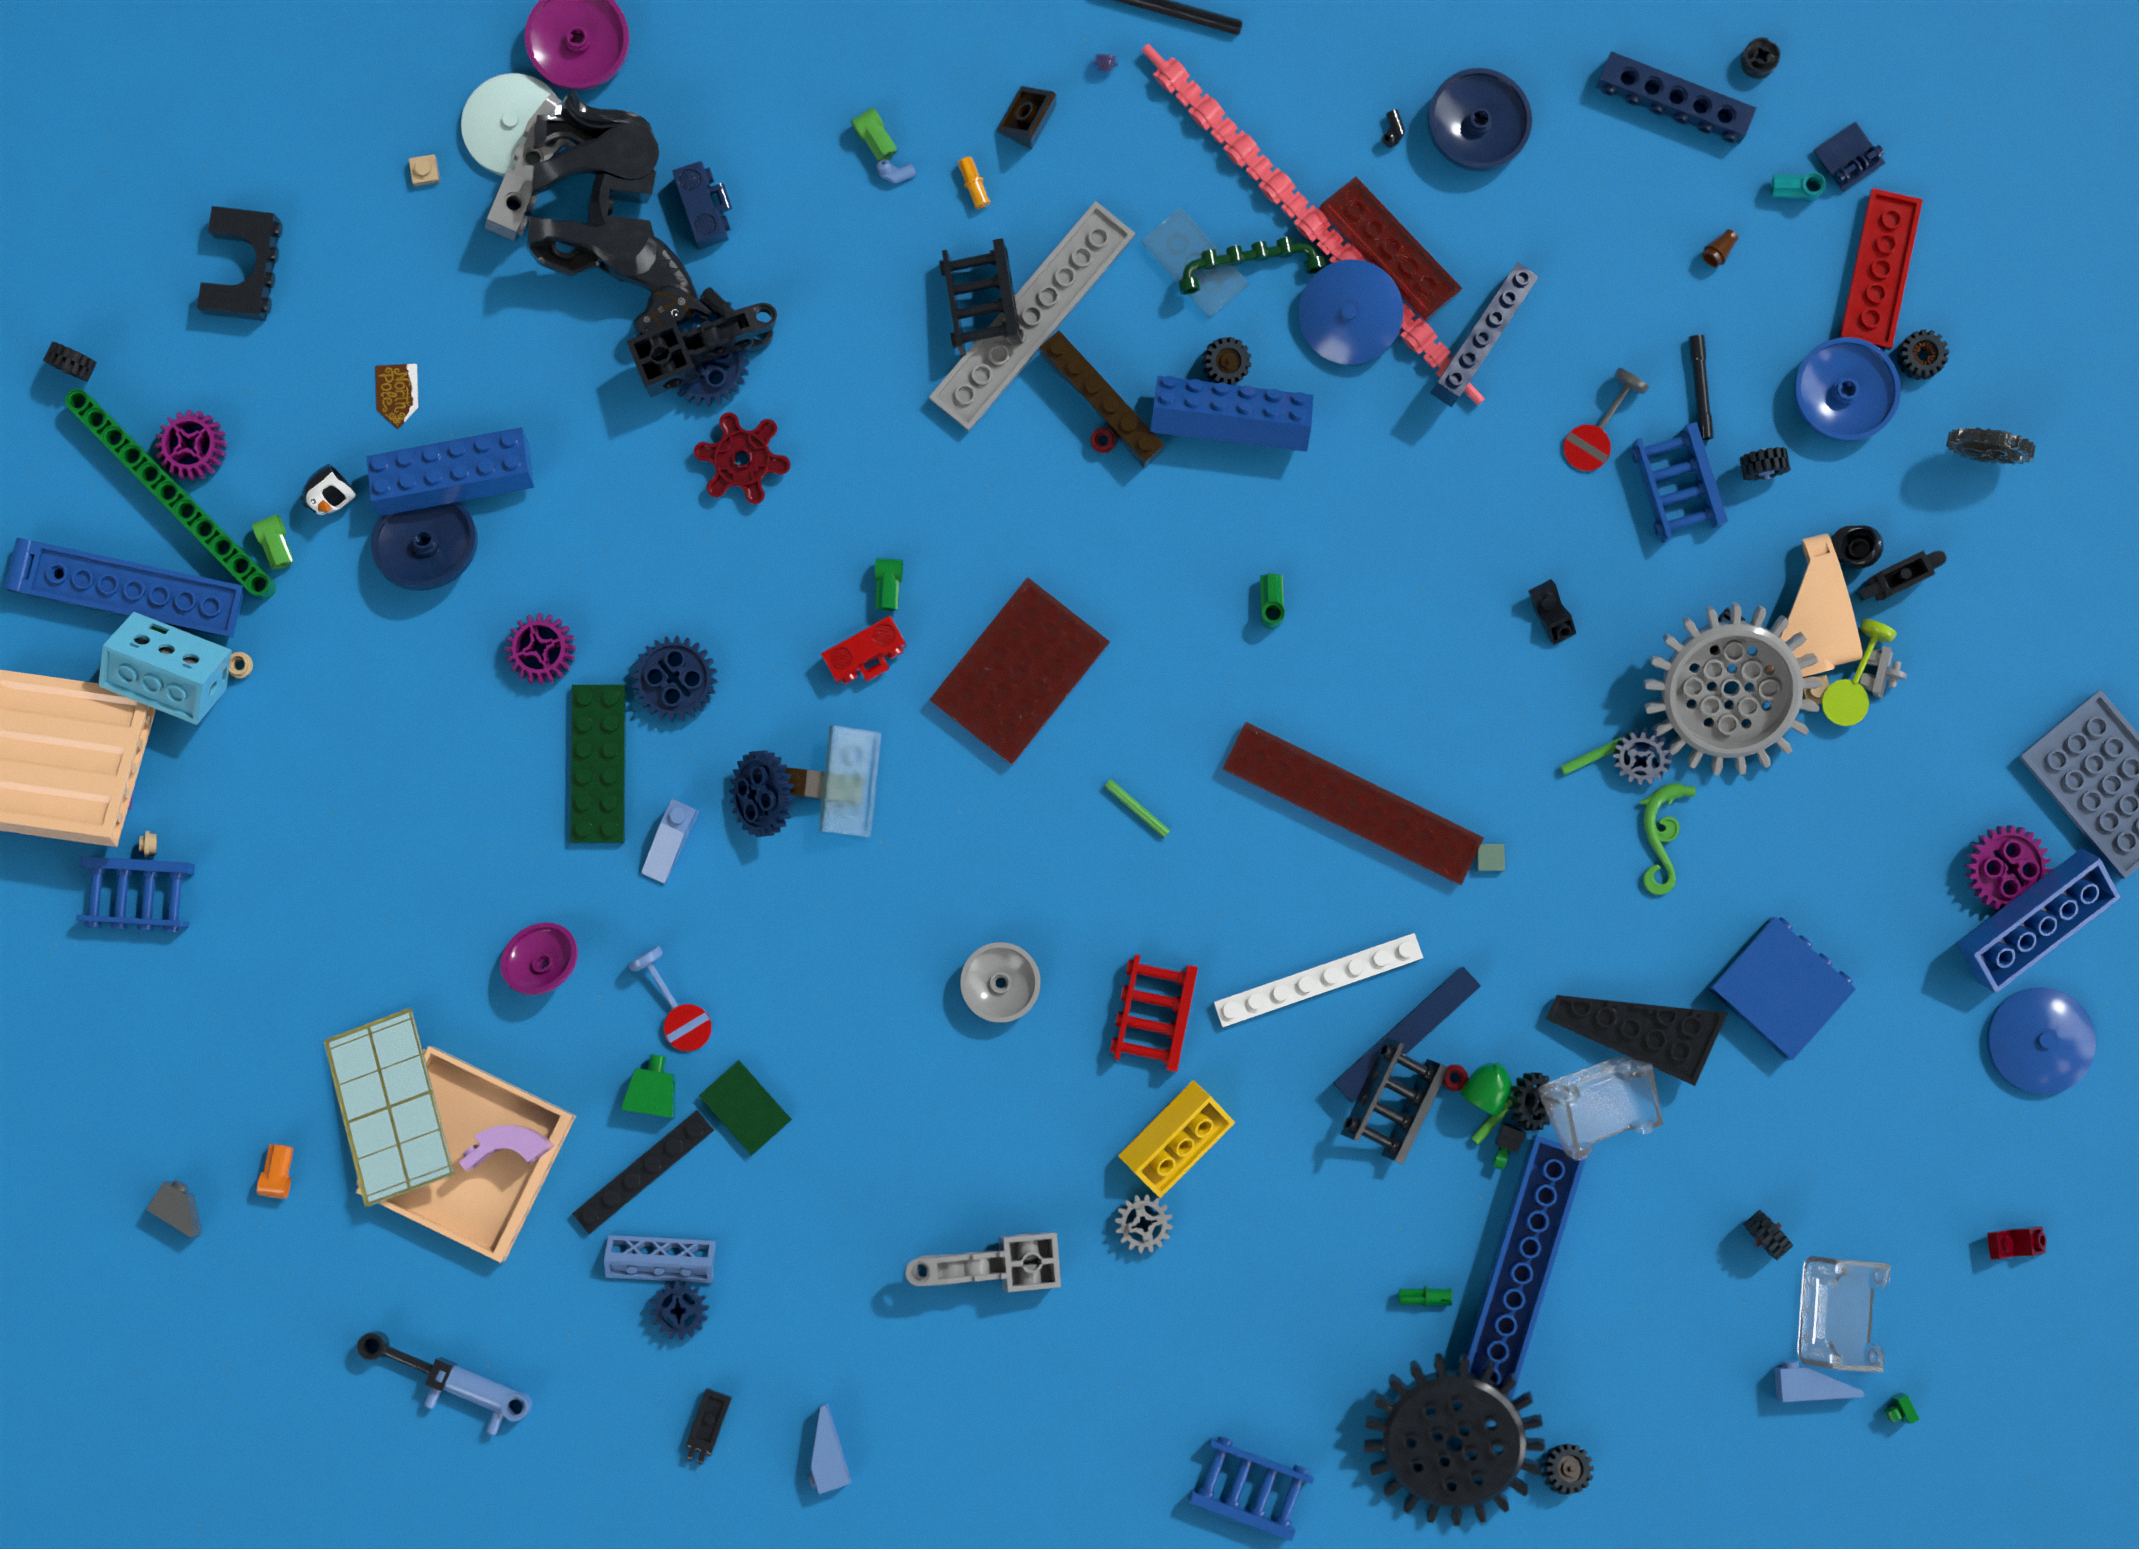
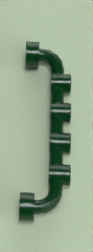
M1284 237L1276 241L1277 246L1267 247L1265 241L1253 243L1251 245L1252 250L1242 252L1240 245L1228 247L1226 249L1227 254L1217 256L1214 249L1203 251L1200 259L1193 260L1185 266L1183 280L1179 281L1178 285L1180 294H1193L1201 289L1199 279L1193 277V273L1198 269L1211 270L1223 265L1236 266L1247 261L1254 260L1260 262L1271 257H1289L1295 253H1304L1308 256V259L1304 262L1306 273L1308 274L1319 272L1326 267L1324 257L1318 256L1317 251L1311 245L1300 242L1292 243L1291 237Z

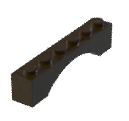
M1059 330L1039 347L1041 357L1095 409L1126 449L1144 468L1164 451L1165 444L1153 432H1150L1151 429Z

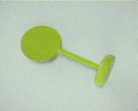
M1863 619L1860 624L1862 633L1871 639L1853 679L1837 680L1830 684L1823 692L1821 701L1823 712L1827 719L1836 725L1852 726L1865 717L1868 712L1869 699L1868 694L1858 682L1876 642L1890 643L1894 641L1897 635L1894 629L1875 620Z

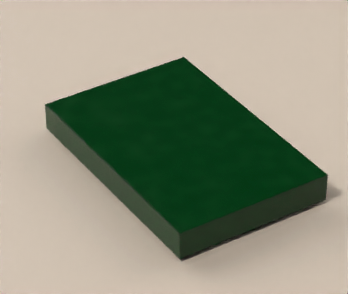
M740 1060L733 1064L699 1095L751 1156L792 1120Z

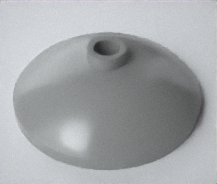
M1004 942L991 943L976 950L966 961L960 980L961 992L968 1007L979 1017L997 1023L1010 1022L1025 1015L1035 1004L1041 984L1039 970L1033 958L1022 948ZM999 978L1005 979V987L998 988L996 980Z

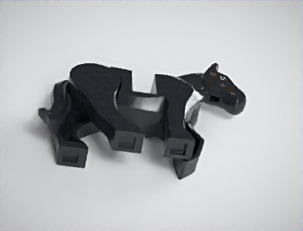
M570 91L564 98L561 114L553 116L537 115L533 149L540 148L558 139L570 140L576 146L549 160L534 163L531 196L547 191L558 182L570 176L588 173L595 174L589 195L587 223L554 220L531 215L526 249L539 265L560 274L572 277L598 268L621 282L632 283L650 291L651 294L646 309L632 322V328L637 337L674 321L680 326L695 315L708 320L712 312L698 300L691 277L679 258L663 241L654 236L650 220L610 216L613 212L614 200L647 204L652 195L656 176L654 168L658 161L659 148L650 123L634 112L589 107L579 99L577 91ZM556 242L575 247V249L570 253L561 252L556 248Z

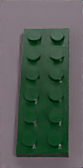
M572 685L570 842L625 843L626 685Z

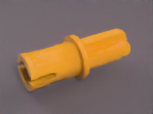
M972 157L962 158L958 161V165L965 180L964 187L969 190L976 209L986 207L991 202L982 184L984 179L979 176Z

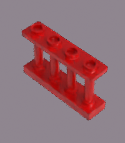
M1135 954L1134 960H1128L1126 974L1131 976L1129 986L1123 985L1120 1000L1125 1001L1124 1011H1118L1115 1027H1120L1118 1038L1113 1037L1110 1053L1115 1054V1060L1120 1059L1121 1052L1161 1060L1162 1064H1167L1166 1070L1177 1072L1198 967L1187 965L1186 970L1181 969L1178 972L1139 964L1141 955ZM1140 974L1178 982V985L1183 986L1181 996L1173 998L1134 990L1136 975ZM1131 1000L1173 1008V1011L1177 1012L1176 1022L1167 1024L1128 1016ZM1126 1026L1167 1034L1168 1038H1172L1170 1049L1160 1050L1123 1042Z

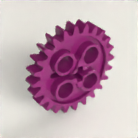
M2007 825L2005 829L2004 826H1997L1996 832L1992 829H1987L1988 837L1979 835L1980 844H1971L1975 850L1974 854H1966V856L1972 859L1971 863L1964 864L1965 867L1971 868V872L1965 875L1966 878L1973 880L1968 885V888H1977L1973 896L1983 897L1981 903L1985 905L1990 904L1992 909L2004 908L2042 879L2045 873L2051 872L2044 865L2049 863L2051 859L2043 858L2042 856L2048 849L2038 848L2042 840L2033 839L2034 833L2028 831L2025 833V828L2023 827L2015 829V826ZM2011 843L2012 852L2010 855H2007L2006 847ZM1994 850H1995L1996 855H1997L1999 858H1996L1995 855L1993 854V851H1994ZM1992 861L1993 869L1988 873L1986 867ZM2027 863L2029 866L2028 873L2024 875L2022 869L2023 866ZM2017 878L2021 880L2022 886H2020V883L2017 880ZM2006 881H2008L2010 887L2009 890L2005 893L2003 891V885Z

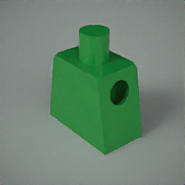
M650 1054L648 1070L635 1068L621 1110L675 1118L676 1077L675 1074L664 1073L665 1056Z

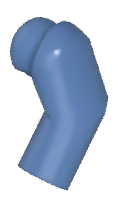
M881 160L877 164L879 176L892 183H899L916 175L912 163L901 168L891 165L888 160Z

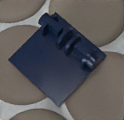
M1856 121L1813 150L1843 192L1885 164L1881 157L1884 154L1883 148L1880 145L1873 146Z

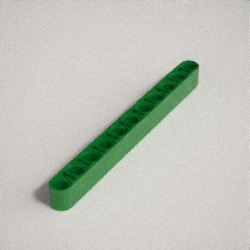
M73 389L68 392L65 398L68 409L250 593L259 599H269L274 595L276 591L274 580L92 396L82 389ZM85 398L84 406L77 408L78 400ZM103 416L102 424L95 427L94 422L96 418ZM121 434V441L113 445L112 440L114 436ZM139 452V459L135 463H131L130 458L132 454ZM157 470L156 479L149 482L148 476L150 472ZM175 488V496L167 500V492ZM188 507H193L194 512L192 516L185 518V510ZM207 525H211V533L208 536L203 537V528ZM229 543L230 550L228 553L221 555L220 548L222 545ZM247 561L248 569L244 573H239L238 566L242 562ZM261 580H266L265 589L257 592V583Z

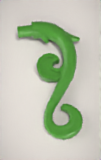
M1682 783L1667 784L1661 786L1653 794L1640 801V805H1646L1643 822L1647 839L1668 872V878L1664 884H1659L1654 880L1655 872L1661 869L1659 865L1651 866L1643 874L1642 881L1644 887L1654 895L1667 894L1675 886V870L1661 842H1671L1676 839L1680 829L1679 823L1675 818L1666 816L1658 822L1665 827V830L1662 832L1658 831L1656 827V814L1660 806L1667 800L1668 805H1670L1674 799H1681L1682 796L1695 797V786H1683Z

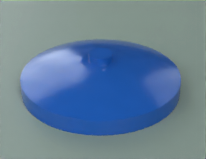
M1341 260L1321 269L1306 285L1299 305L1300 326L1309 345L1322 357L1343 365L1364 364L1383 355L1396 341L1404 320L1403 299L1395 281L1380 267L1362 260Z
M1841 337L1820 344L1805 357L1795 376L1794 399L1801 417L1816 433L1838 442H1856L1878 433L1890 422L1900 401V379L1893 362L1879 347L1863 339Z
M2038 987L2018 991L2000 1003L1989 1021L1986 1044L1988 1055L1994 1068L2007 1083L2028 1093L2052 1094L2070 1088L2086 1074L2094 1058L2096 1038L2089 1015L2074 998L2056 989Z

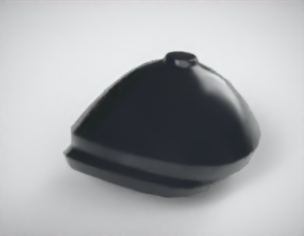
M1867 525L1845 526L1840 528L1832 538V544L1838 561L1852 568H1865L1873 565L1881 557L1884 548L1881 534L1877 529Z

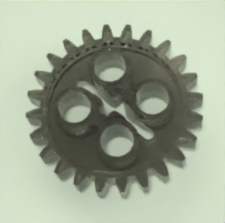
M1966 427V429L1958 428V430L1952 429V432L1948 434L1946 447H1949L1948 450L1953 451L1955 454H1961L1962 457L1969 456L1970 459L1975 461L1990 462L1992 464L1999 462L2003 465L2005 463L2015 465V463L2023 464L2024 462L2029 463L2033 461L2036 448L2034 442H2029V439L2021 438L2020 435L2013 436L2012 433L2007 431L1991 430L1990 428L1982 430L1978 427L1976 429Z

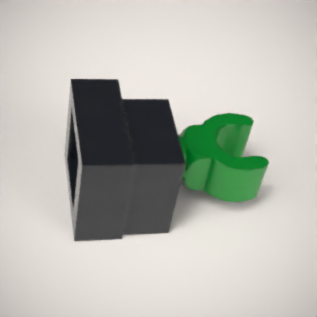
M1501 1121L1494 1141L1500 1148L1492 1164L1503 1170L1509 1152L1518 1153L1526 1133L1523 1129Z

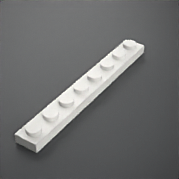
M1415 933L1221 999L1214 1002L1220 1023L1222 1027L1414 962L1422 959L1423 955Z

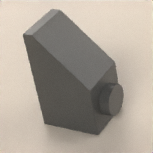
M178 1180L163 1182L146 1210L191 1238L199 1237L202 1231L194 1195L187 1191L189 1187Z

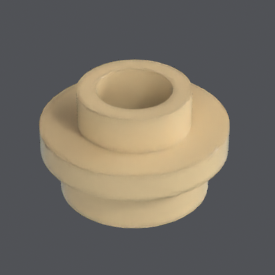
M243 652L231 654L229 674L235 678L247 677L253 669V661L250 656ZM239 661L244 662V667L241 670L236 669V664Z
M146 831L145 836H140L139 852H144V857L156 855L157 834H150V831Z

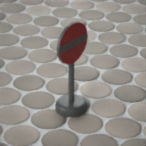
M1618 368L1615 372V378L1624 387L1599 425H1581L1574 428L1567 435L1564 442V454L1567 461L1574 468L1581 471H1593L1600 468L1608 460L1611 452V442L1603 429L1629 390L1644 394L1649 389V386L1644 381L1625 369Z

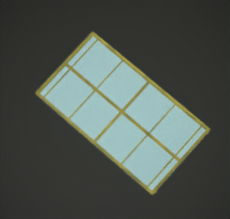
M405 1008L397 1013L323 1040L365 1207H371L374 1204L454 1176L455 1173L412 1008Z

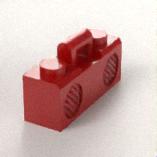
M888 616L822 652L821 655L837 684L843 682L846 685L858 678L856 674L860 672L866 682L890 670L884 659L887 657L894 659L904 653L903 648L907 647L892 617ZM877 659L879 660V664L868 670L865 669L864 666Z

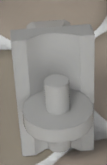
M1883 646L1882 650L1873 649L1866 665L1878 667L1877 674L1863 673L1861 676L1860 685L1864 690L1873 692L1874 697L1883 698L1887 678H1890L1888 683L1890 688H1896L1898 680H1906L1907 674L1900 671L1901 662L1894 661L1893 667L1890 669L1893 657L1891 647Z

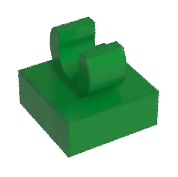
M1901 1392L1891 1397L1895 1406L1884 1410L1888 1420H1892V1422L1902 1419L1903 1422L1912 1424L1920 1420L1908 1395Z

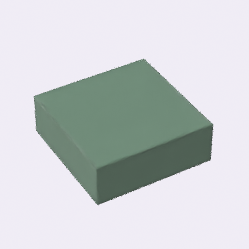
M1477 844V871H1505L1504 844Z

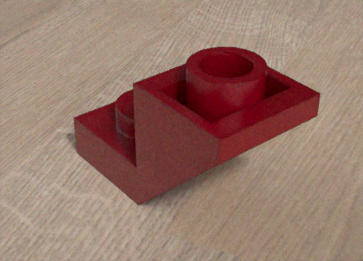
M2043 1226L1987 1232L1990 1260L2014 1256H2035L2046 1253L2047 1240L2043 1233Z

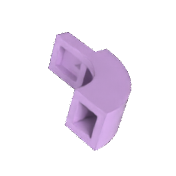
M514 1125L495 1126L474 1136L480 1146L473 1145L463 1153L464 1158L459 1163L465 1171H472L493 1153L507 1148L518 1152L527 1163H534L552 1149L554 1145L544 1135L527 1127Z

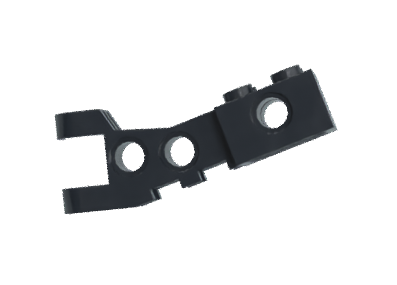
M758 303L724 314L725 317L715 321L702 323L700 327L688 332H681L676 321L628 340L627 344L650 397L700 378L695 368L699 364L745 349L755 352L768 347L772 341L773 328L777 319L775 308L768 303ZM760 312H765L769 314L771 320L767 323L758 321L756 315ZM758 334H767V337L763 340L754 338Z

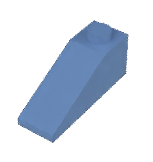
M674 799L671 800L641 871L642 874L666 884L700 812Z
M1784 1361L1781 1367H1774L1777 1400L1781 1402L1864 1397L1863 1391L1801 1366L1798 1361Z
M828 1403L822 1404L820 1407L811 1463L812 1472L808 1473L812 1488H817L819 1494L848 1485L852 1481Z

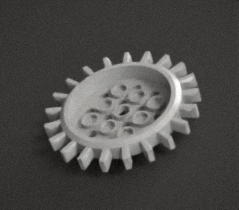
M1732 602L1730 621L1718 622L1716 611L1712 606H1707L1706 617L1709 621L1708 626L1697 630L1695 623L1687 616L1684 617L1682 622L1684 628L1690 633L1689 637L1682 643L1667 633L1662 637L1667 646L1675 650L1670 659L1666 660L1656 655L1650 656L1649 661L1651 664L1665 671L1661 680L1652 678L1643 680L1645 689L1662 691L1661 700L1644 704L1647 714L1665 711L1668 718L1657 723L1652 729L1657 731V737L1671 729H1675L1678 736L1669 743L1671 745L1670 753L1675 755L1686 743L1692 746L1694 749L1687 760L1691 768L1695 769L1704 753L1713 756L1711 770L1714 775H1720L1724 758H1735V767L1739 774H1746L1745 756L1757 753L1759 762L1767 768L1771 766L1770 758L1765 752L1767 747L1777 743L1783 752L1787 754L1792 752L1789 742L1782 737L1789 728L1804 735H1807L1809 732L1803 722L1795 719L1799 709L1809 712H1818L1819 710L1816 702L1802 699L1803 689L1822 687V681L1819 677L1813 676L1802 678L1801 669L1816 664L1818 659L1814 653L1806 654L1800 658H1796L1793 654V651L1807 640L1806 637L1799 632L1784 642L1779 636L1786 629L1789 621L1781 615L1770 629L1761 626L1766 617V609L1760 605L1756 607L1751 622L1741 621L1742 610L1738 602ZM1716 645L1719 647L1716 653H1710L1712 646ZM1751 646H1755V653L1748 654V648ZM1693 663L1698 664V668L1695 671L1689 670L1690 665ZM1730 664H1735V670L1728 672L1727 667ZM1773 665V670L1766 673L1765 667ZM1729 681L1738 683L1737 690L1732 694L1724 692V686ZM1709 682H1715L1716 685L1713 689H1707ZM1747 683H1753V687L1750 690H1744V686ZM1688 700H1695L1694 706H1686ZM1728 700L1733 701V704H1732L1731 707H1729V708H1725V707H1724V703H1725L1726 701H1728ZM1769 701L1770 706L1768 708H1761L1763 702ZM1706 718H1712L1713 721L1710 725H1704ZM1749 719L1750 723L1747 726H1741L1742 720Z

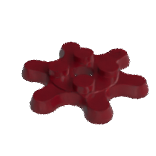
M726 412L719 420L723 431L721 440L714 444L700 442L694 448V455L698 460L711 462L716 469L715 476L707 484V492L710 496L718 498L723 496L728 488L739 486L744 490L748 502L759 504L765 498V491L761 485L763 477L768 473L786 474L791 467L790 461L786 456L775 455L769 450L768 444L777 433V424L771 419H764L754 430L747 431L740 426L737 415ZM745 452L750 456L749 463L743 466L737 465L735 462L736 456L739 453Z

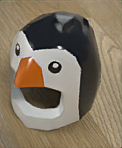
M327 464L310 476L303 488L301 500L305 508H309L318 515H325L340 510L352 501L356 494L338 470L331 464Z

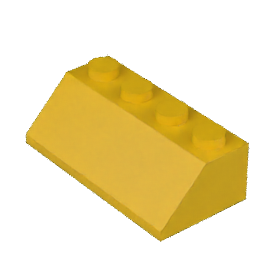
M1193 1080L1118 1157L1161 1198L1235 1122Z

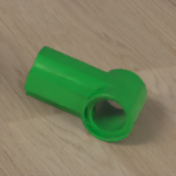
M876 558L875 581H877L875 608L877 610H898L899 587L903 576V559Z
M1261 575V623L1266 628L1275 629L1281 626L1285 616L1283 575ZM1273 609L1278 611L1280 617L1277 620H1270L1265 613Z

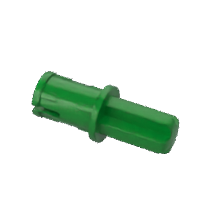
M1424 1286L1423 1289H1399L1398 1302L1401 1305H1423L1424 1308H1427L1428 1305L1452 1306V1301H1450L1453 1300L1451 1288L1428 1289L1427 1286Z

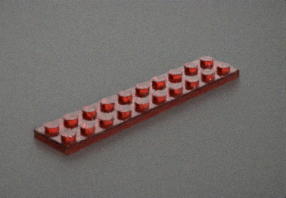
M1245 722L1222 769L1460 886L1484 837L1248 722Z

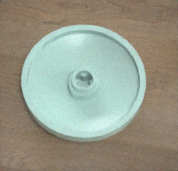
M517 73L499 75L481 84L467 100L461 119L463 139L473 158L485 169L501 176H505L508 169L513 171L517 161L513 160L518 145L523 147L527 138L523 134L529 119L551 93L554 95L555 93L542 81L532 76ZM559 105L551 116L561 114L562 105ZM556 140L547 145H554L556 143ZM530 154L526 157V161L530 165L534 166L535 162H540L536 155Z

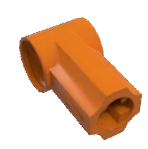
M269 1144L265 1169L260 1174L258 1180V1195L284 1200L287 1198L291 1184L289 1171L294 1147Z

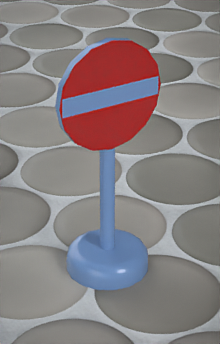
M660 945L627 965L633 972L647 967L673 1010L668 1013L664 1022V1033L667 1041L681 1051L699 1049L708 1041L711 1035V1020L704 1009L695 1004H682L678 1006L653 965V962L663 954Z

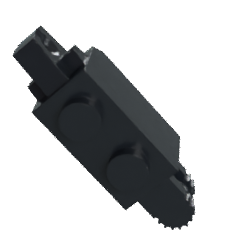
M1923 550L1874 574L1866 580L1869 586L1858 591L1856 594L1861 602L1873 596L1877 601L1880 600L1881 602L1935 575L1934 570L1946 563V554L1942 550H1938L1926 555Z

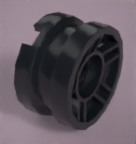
M1760 37L1752 40L1741 55L1740 64L1742 70L1751 78H1766L1779 63L1781 54L1779 47L1775 42L1769 41L1768 38ZM1757 55H1762L1765 60L1756 59Z

